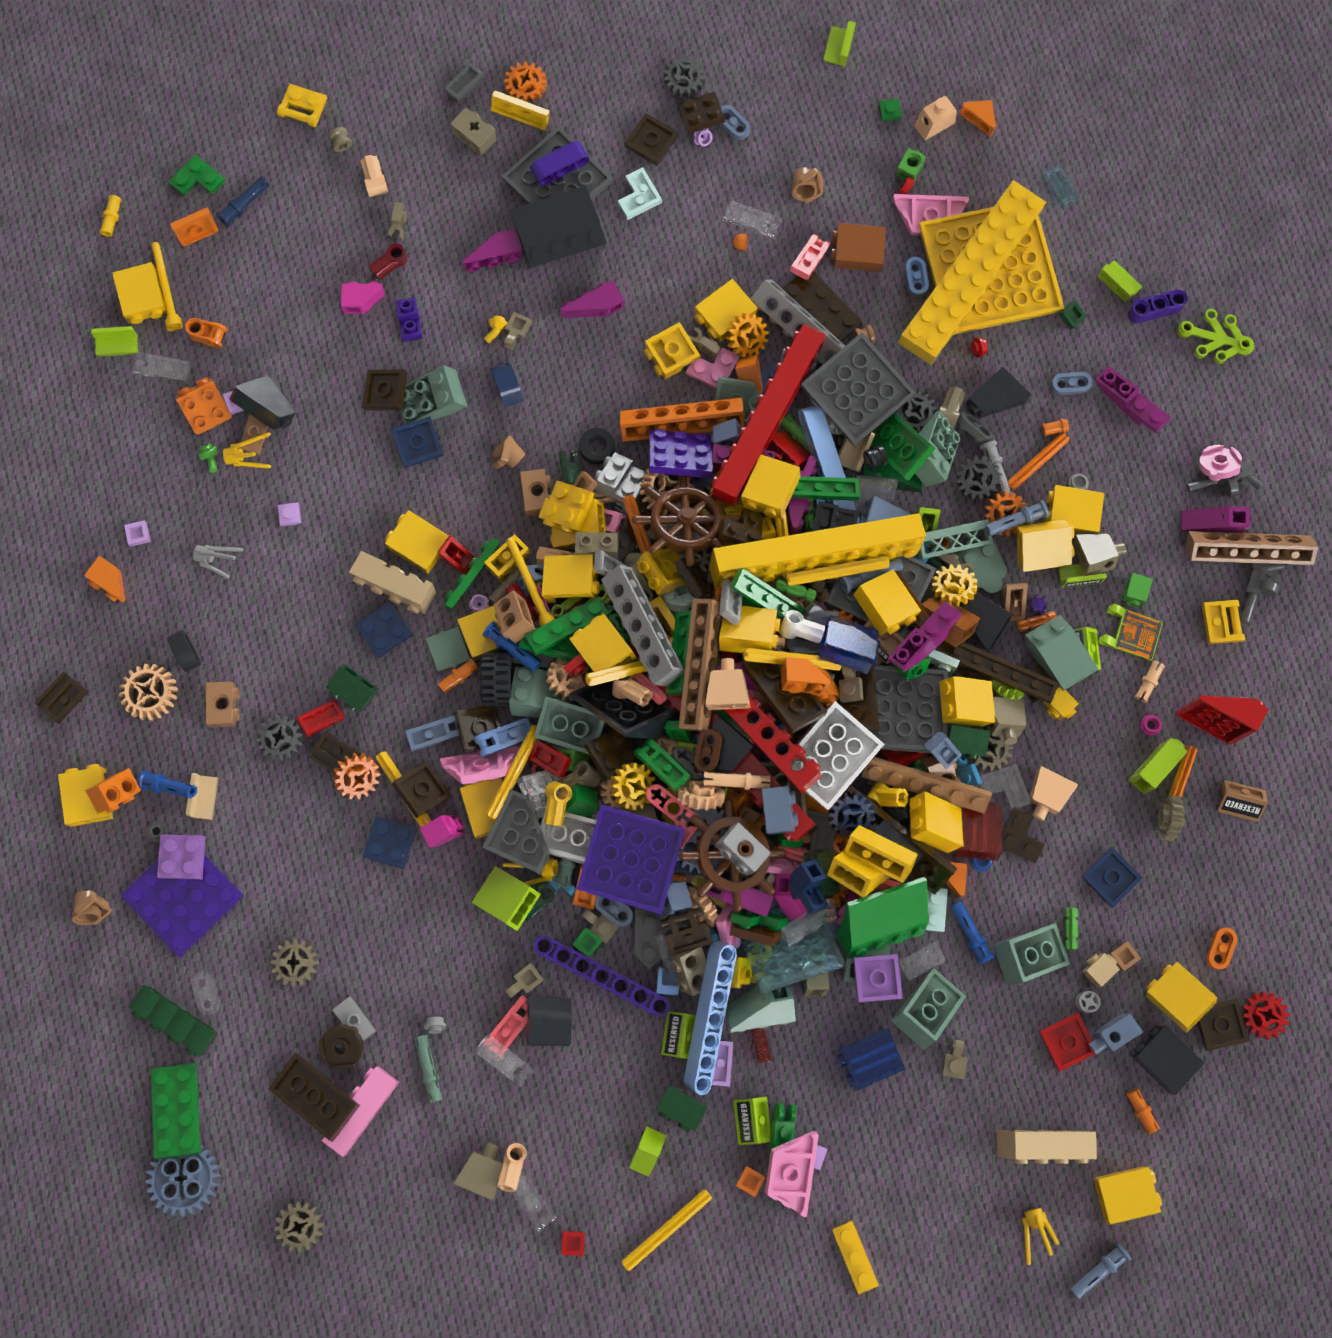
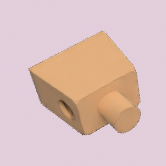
M946 96L939 98L922 109L914 126L925 141L956 123V109Z
M732 658L721 659V670H713L710 673L706 697V706L709 710L750 708L744 673L741 669H734V659Z
M1042 766L1038 768L1028 800L1037 805L1033 813L1034 817L1044 821L1048 811L1053 814L1060 812L1078 784Z

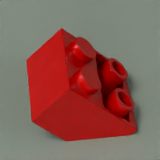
M785 430L774 434L766 451L775 452L774 459L798 466L800 470L806 465L810 456Z

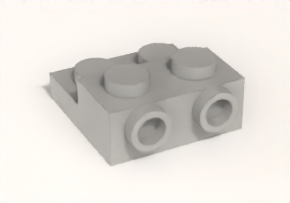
M614 452L612 457H606L603 471L598 470L594 480L598 483L595 491L623 503L622 499L628 495H633L636 498L641 488L639 485L641 482H644L642 476L647 474V472L632 466L633 460Z

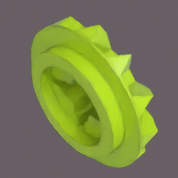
M995 680L992 682L993 689L1004 698L1017 700L1023 698L1025 694Z

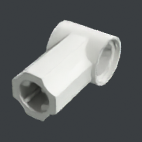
M790 610L786 613L779 632L787 639H794L798 636L820 643L825 626L806 620L801 613Z

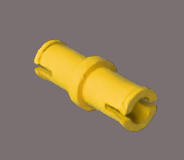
M115 195L108 197L106 210L102 214L104 219L100 233L106 237L113 236L115 222L119 219L118 211L122 200Z

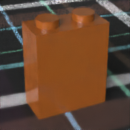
M838 223L837 230H833L832 242H836L835 249L832 248L831 261H834V268L881 272L884 264L886 227Z
M929 597L924 603H921L929 617L942 604L940 602L941 597ZM952 603L951 606L959 610L962 617L948 631L949 636L944 641L957 647L973 635L980 618L963 607H957L955 603Z

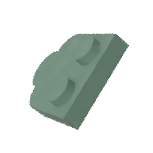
M718 377L715 400L742 398L744 422H747L751 411L757 409L758 406L756 404L762 393L757 392V387L752 381Z
M994 540L993 544L970 548L956 554L961 564L971 563L975 567L973 571L969 569L968 574H975L974 579H977V589H983L989 594L997 593L1001 589L1002 579L1007 573V568Z

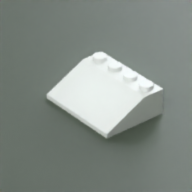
M836 701L830 703L826 708L828 711L826 715L816 720L797 742L806 751L804 756L809 761L813 759L821 767L819 772L822 777L805 792L827 810L831 808L884 745L883 742ZM797 761L793 764L792 769L799 771L803 768L804 763Z

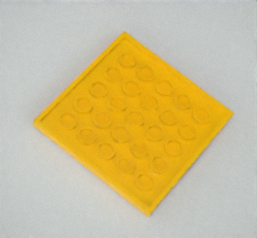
M993 207L919 223L918 226L921 231L935 288ZM1039 216L953 335L1054 314L1065 309Z

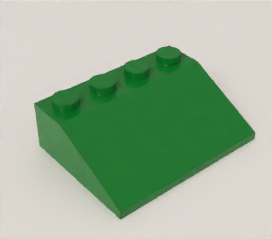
M923 877L865 896L864 898L847 902L837 938L848 959L854 956L861 957L869 951H878L892 943L899 944L907 938L919 937L925 933L929 922L926 878Z

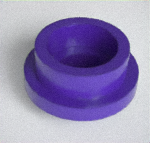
M1035 595V598L1031 599L1035 615L1039 613L1043 615V610L1047 609L1044 598H1039L1038 595Z

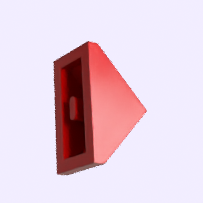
M449 535L437 551L442 561L460 573L467 575L470 571L468 566L474 559V556L455 538Z

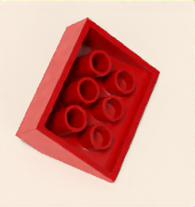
M1201 695L1176 710L1175 715L1231 745L1257 732L1269 708L1263 706L1264 703L1255 698Z

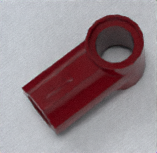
M393 243L387 248V252L372 262L368 268L380 281L397 267L405 265L408 260L407 254L401 244ZM402 253L400 257L393 258L394 254Z

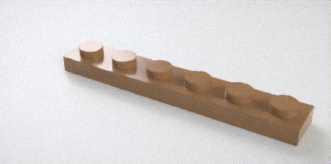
M873 757L862 770L861 777L918 794L927 792L954 805L985 813L992 796L991 791L877 757Z

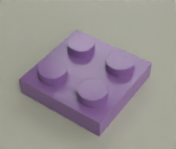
M160 835L157 878L202 880L206 837L196 835Z
M898 954L853 958L858 1003L903 999Z

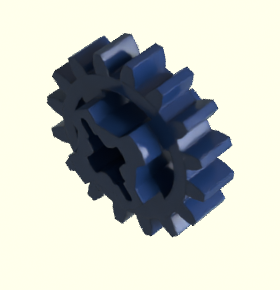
M845 792V798L839 797L837 799L838 802L831 806L833 809L828 810L830 816L828 818L829 823L833 824L832 829L834 832L838 830L840 837L846 833L849 839L850 835L859 825L864 828H871L872 823L870 821L876 820L873 814L875 809L871 806L870 799L865 800L864 794L857 797L856 792H853L852 796H848L847 792Z

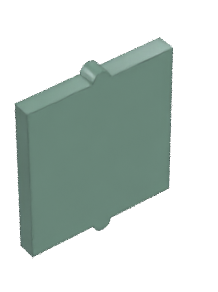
M459 627L447 631L441 630L439 634L426 638L438 672L451 667L456 668V665L470 660Z

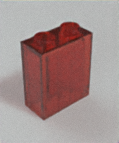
M989 802L985 813L961 807L963 846L955 850V857L998 861L1002 854V805Z

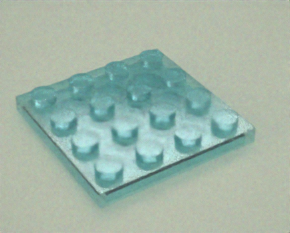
M780 907L769 911L784 916ZM822 911L812 914L807 912L806 921L788 920L787 926L779 929V931H782L781 940L771 946L740 938L761 994L845 967L842 955Z

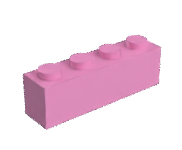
M379 1066L375 1067V1069L370 1068L363 1077L366 1081L361 1088L357 1086L351 1093L350 1097L358 1102L360 1106L333 1142L325 1137L322 1139V1142L342 1157L347 1155L399 1084V1081Z

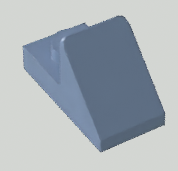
M937 732L924 745L946 770L962 755L943 732Z

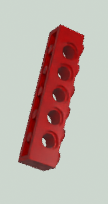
M755 697L749 698L750 708L723 709L802 794L822 777L819 772L821 767L813 759L809 761L804 756L806 751L798 743L794 745L789 740L791 738L790 734L783 727L779 729L775 725L777 721L769 712L766 714L760 709L762 705ZM752 715L759 716L758 722L754 724L748 721ZM771 730L774 732L772 738H763V734L766 731ZM781 746L789 747L788 752L784 755L778 754V749ZM797 761L804 763L803 768L799 771L792 769L793 764Z

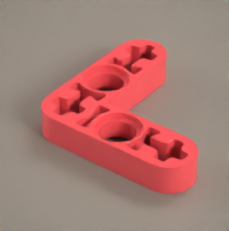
M652 785L647 790V799L676 823L675 826L686 829L681 845L682 849L697 831L698 827L690 826L687 828L685 826L687 822L683 818H681L680 822L676 818L683 813L684 809L688 811L685 813L688 818L696 813L686 805H682L681 801H678L664 787ZM653 789L656 791L661 789L660 795L665 799L667 795L671 797L665 802L663 808L660 806L663 803L660 799H652L653 794L651 791ZM671 802H676L680 806V811L675 815L670 814L667 810V806Z

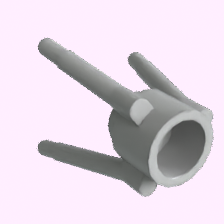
M197 545L195 547L193 560L200 562V567L207 568L225 578H229V575L208 564V562L212 563L214 557L235 560L236 557L214 551H243V548L210 545Z

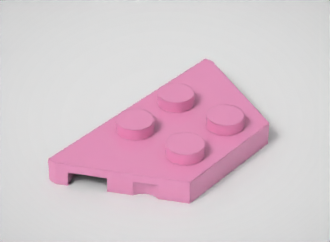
M894 194L892 200L910 235L921 236L918 226L920 222L961 214L969 201V197Z
M520 744L483 758L479 751L440 758L441 768L461 784H474L488 779L495 780L506 775L520 749Z
M816 1131L772 1148L770 1153L765 1193L774 1200L780 1201L784 1206L797 1211L803 1217H807L819 1137Z

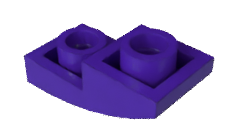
M416 298L397 300L396 307L402 341L423 339Z

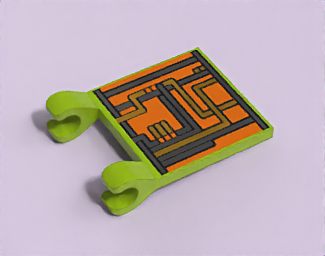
M1117 604L1109 606L1107 609L1108 614L1121 617L1115 638L1107 634L1100 636L1098 643L1152 661L1163 622L1124 609Z

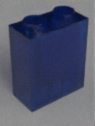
M830 615L825 624L819 658L868 674L871 666H876L879 657L876 654L880 645L878 630Z
M888 1028L838 1049L840 1053L837 1055L841 1067H846L848 1075H846L847 1082L855 1090L863 1089L906 1070Z

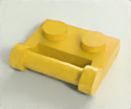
M289 84L283 101L278 107L277 115L283 118L287 116L306 122L309 126L316 127L327 101V96ZM290 105L308 112H312L313 114L307 115L295 110L288 109V107Z
M1239 600L1204 602L1202 604L1208 644L1245 641V635L1242 634L1239 618ZM1226 608L1230 610L1233 635L1229 633Z

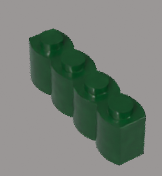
M148 985L142 986L128 1007L132 1010L131 1015L141 1021L145 1018L150 1022L149 1027L159 1033L163 1030L168 1034V1040L177 1045L181 1042L186 1046L185 1051L195 1057L197 1054L204 1055L219 1033Z

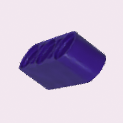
M573 141L534 161L530 165V170L539 185L544 186L584 166L589 161V157L581 143Z
M1177 289L1138 299L1129 309L1128 318L1134 323H1141L1176 314L1187 303L1188 295L1185 291ZM1173 299L1177 300L1180 304H1176ZM1154 304L1159 305L1161 309L1156 308ZM1135 309L1140 310L1142 314L1137 313Z

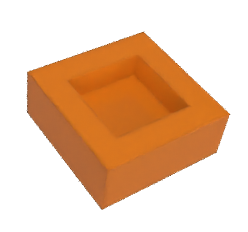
M745 1166L735 1186L756 1197L766 1177Z

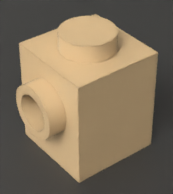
M1103 953L1091 956L1087 960L1089 965L1082 973L1098 988L1102 987L1120 969L1116 966L1117 961L1110 954L1106 955Z

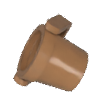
M799 168L794 171L792 195L796 200L809 203L823 194V178L816 168L811 170Z
M510 434L492 452V467L500 469L506 464L510 468H514L525 456L526 453Z
M89 890L80 891L74 896L72 921L78 925H97L111 913L112 909L105 899L100 896L97 897L96 892Z

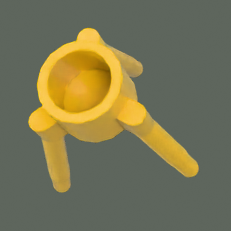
M267 432L240 443L230 444V448L223 450L225 463L227 465L233 464L234 467L271 468L270 464L243 462L244 458L253 457L256 453H243V450L239 449L242 446L270 436L271 433Z
M549 857L541 873L543 877L524 883L533 885L543 881H552L553 877H556L558 874L557 860ZM503 863V867L524 868L516 863Z
M1042 1208L1024 1212L1026 1218H1022L1027 1265L1031 1264L1029 1226H1031L1032 1230L1039 1228L1049 1256H1052L1053 1253L1043 1228L1044 1226L1055 1245H1059V1241L1047 1220L1045 1212H1042Z

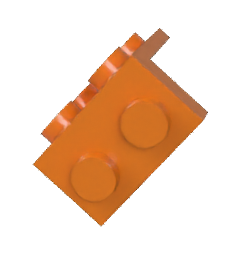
M202 378L196 382V386L191 389L185 387L177 392L178 395L175 396L195 434L199 435L232 417L212 378Z

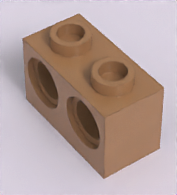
M514 590L494 604L495 617L500 623L501 628L499 630L504 638H509L514 643H517L526 634L535 630L526 600Z

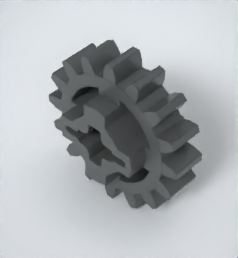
M679 56L678 61L671 59V64H666V70L663 72L664 84L667 85V91L673 90V96L677 93L680 98L683 95L690 98V93L696 96L698 90L702 91L703 84H705V70L702 69V63L696 64V58L690 61L689 56H686L685 60Z
M920 390L904 404L906 411L903 414L902 407L895 412L918 433L937 410V407H932L934 400L928 401L929 395L921 396ZM925 411H927V413H928V416H927V419H926V420L924 419V418H925V415H924Z
M974 456V461L968 458L967 465H960L963 471L957 472L961 476L957 483L962 484L959 488L961 491L966 490L965 496L969 497L972 494L973 500H976L978 496L980 500H984L985 495L990 498L992 497V490L998 492L995 486L996 484H1002L998 480L1002 473L996 472L1000 467L998 465L993 466L994 460L990 459L987 462L986 456H983L981 460L978 456ZM977 465H985L988 468L979 469ZM977 473H979L980 475H982V477H981V480H982V481H981V482H982L983 484H981L980 482L977 481V479H978ZM992 477V482H991V484L989 485V484H988V483H989V480H990V478ZM980 487L982 491H973L971 488Z
M276 715L274 721L269 717L267 725L261 723L264 728L263 731L257 730L261 738H257L256 741L262 743L258 749L260 751L265 750L263 755L266 757L271 755L273 761L279 757L280 761L283 762L285 756L292 759V752L299 753L296 747L303 746L299 739L304 738V735L298 733L301 727L299 725L295 726L296 721L294 719L289 722V717L286 715L283 717V720H281L279 715ZM289 727H290L291 730L293 731L294 737L289 736V734H288V730H289L288 728H289ZM282 735L284 739L278 742L276 736L280 737ZM267 739L271 741V743H272L271 748H272V749H270V748L268 747V745H267ZM286 746H290L288 749L282 751V749Z

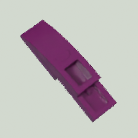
M1110 366L1095 379V382L1106 396L1139 426L1144 424L1157 434L1170 421L1171 416L1139 393L1140 389Z
M810 455L804 470H800V476L814 477L818 469L815 466L818 458ZM790 499L785 510L789 536L794 535L796 530L800 532L804 523L801 517L803 514L807 515L812 504L808 502L809 499Z
M944 601L919 629L915 628L888 657V660L904 672L926 658L949 636L948 631L962 617L961 612Z

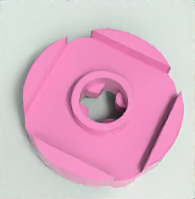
M1213 445L1204 449L1199 460L1200 470L1209 476V479L1212 481H1219L1220 479L1238 475L1240 473L1242 457L1236 449L1230 447L1229 450L1223 448L1224 445Z

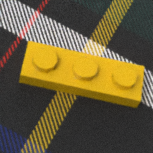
M494 91L492 95L491 111L541 130H546L549 110L498 91Z
M853 1221L833 1228L832 1232L857 1293L861 1294L879 1286Z

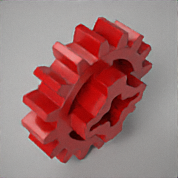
M1260 992V996L1257 993H1253V999H1245L1248 1005L1241 1006L1245 1010V1014H1242L1243 1018H1246L1245 1026L1250 1027L1248 1033L1256 1032V1038H1261L1262 1036L1264 1039H1270L1271 1036L1273 1038L1279 1037L1278 1032H1285L1282 1026L1289 1025L1285 1017H1289L1290 1014L1284 1011L1288 1006L1280 1004L1282 1002L1281 997L1274 999L1275 993H1269L1268 996L1266 992ZM1264 1001L1260 1007H1255L1258 1002ZM1259 1012H1265V1014L1272 1019H1266V1017ZM1270 1024H1276L1272 1029L1267 1030Z

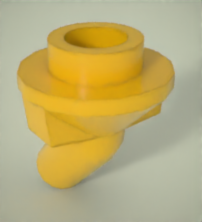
M493 316V318L488 320L490 327L493 329L484 339L489 344L500 332L505 331L508 322L502 316Z

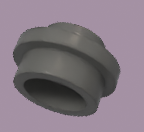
M161 821L152 822L147 828V837L156 843L160 842V835L169 834L168 826ZM156 828H160L159 835H154Z

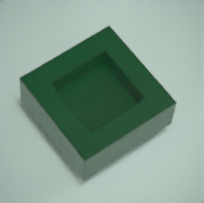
M1075 300L1070 302L1058 314L1070 330L1075 328L1087 316Z

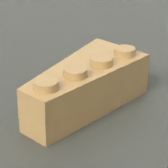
M363 551L360 552L349 571L353 582L360 586H364V584L370 586V590L380 596L382 593L390 596V601L398 605L400 603L407 605V609L415 614L419 612L425 614L436 594L432 582L426 580L423 583L418 576L412 573L406 576L405 572L394 565H390L388 568L386 567L387 563Z
M996 1130L997 1157L1014 1159L1016 1164H1028V1159H1035V1163L1048 1164V1159H1055V1163L1067 1164L1068 1159H1075V1163H1088V1159H1097L1096 1132L1057 1130L1055 1132L1037 1130V1132L1030 1130Z

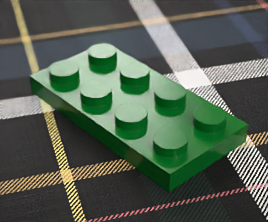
M895 412L872 431L875 436L871 447L874 449L875 446L881 445L887 454L888 463L908 481L936 449Z
M190 1063L151 1069L154 1159L200 1154L197 1064Z

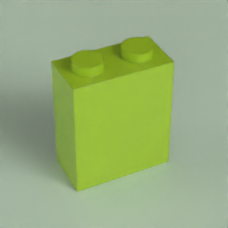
M1172 737L1164 741L1152 752L1128 781L1143 794L1156 789L1187 754L1188 751L1184 749V744Z
M495 866L481 889L477 892L472 903L518 931L541 894Z

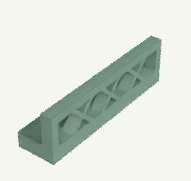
M988 519L925 533L926 538L924 542L928 541L934 547L931 553L926 554L923 543L918 552L920 560L993 544L992 536L988 535L985 528L989 524ZM980 529L984 530L986 541L981 542L975 537ZM962 533L969 538L966 545L958 541ZM944 537L952 542L948 549L940 545Z

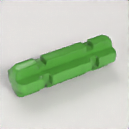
M780 578L776 581L775 590L779 592L786 591L785 594L800 599L803 597L805 598L804 600L813 602L816 597V591L808 588L807 590L805 589L806 587L801 585L788 586L786 580Z
M1066 908L1065 937H1067V940H1065V949L1077 950L1078 920H1076V917H1078L1077 908Z

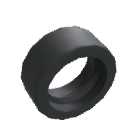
M183 630L167 637L175 658L185 672L201 665L190 639Z

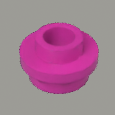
M1147 715L1141 720L1140 727L1146 735L1154 736L1161 731L1162 723L1157 716ZM1148 722H1152L1154 724L1153 729L1148 728Z

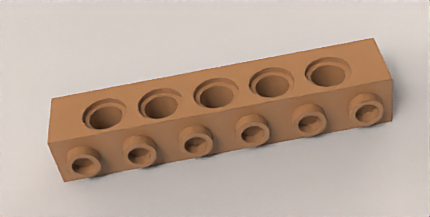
M1196 531L1188 532L1185 551L1191 561L1314 565L1318 545L1311 535Z
M693 598L679 721V728L688 731L702 732L710 729L712 710H709L706 706V697L710 673L716 670L722 616L719 614L720 602L713 599Z

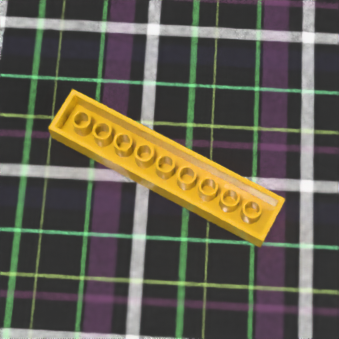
M1013 180L902 333L898 344L929 365H932L1039 216L1046 201Z
M919 513L714 548L709 567L715 589H722V582L726 579L733 581L738 568L745 569L766 583L776 578L783 577L786 579L788 573L887 556L889 561L902 556L910 558L918 554L926 534Z

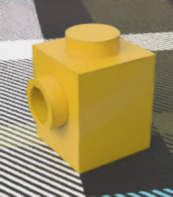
M1060 687L1056 690L1050 704L1045 701L1043 702L1048 708V714L1053 719H1058L1059 721L1064 717L1067 720L1077 712L1074 708L1079 704L1066 690L1063 691Z
M736 957L730 988H741L742 984H750L752 958Z

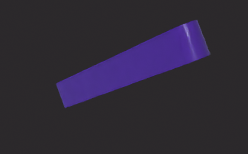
M540 936L536 939L534 949L540 956L655 1016H664L669 1011V1002L663 996L550 937ZM543 940L550 942V949L547 952H541L538 948L539 943ZM562 950L569 952L570 957L566 962H560L557 958L558 953ZM581 960H585L589 964V968L585 972L577 970V963ZM604 970L608 973V979L605 982H598L596 980V973L598 971ZM623 980L627 983L625 992L620 993L616 991L615 983L617 981ZM638 990L644 991L647 995L646 1000L642 1003L634 999V994ZM657 1000H661L666 1004V1009L662 1013L656 1012L653 1008Z

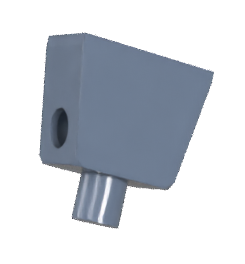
M1130 1013L1119 1014L1095 1031L1094 1035L1097 1039L1088 1045L1095 1055L1103 1050L1113 1052L1143 1033V1031Z

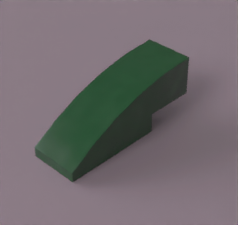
M863 462L862 482L881 484V488L914 492L922 491V482L916 474L908 481L888 462L883 466L878 465L873 470L868 469L865 462Z

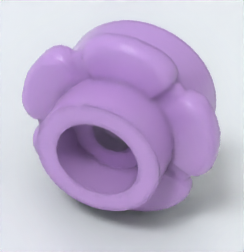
M708 128L694 133L696 145L707 146L711 143L712 134L708 131Z
M480 594L474 595L469 602V607L473 610V613L489 608V599Z

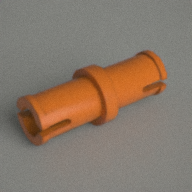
M470 658L469 661L457 670L453 669V673L439 682L438 685L447 694L448 691L460 682L463 684L465 682L464 679L479 668Z
M1139 1088L1126 1093L1135 1109L1134 1114L1136 1117H1139L1146 1133L1152 1134L1158 1131L1160 1127L1156 1123L1151 1113L1152 1109L1150 1105L1146 1104Z

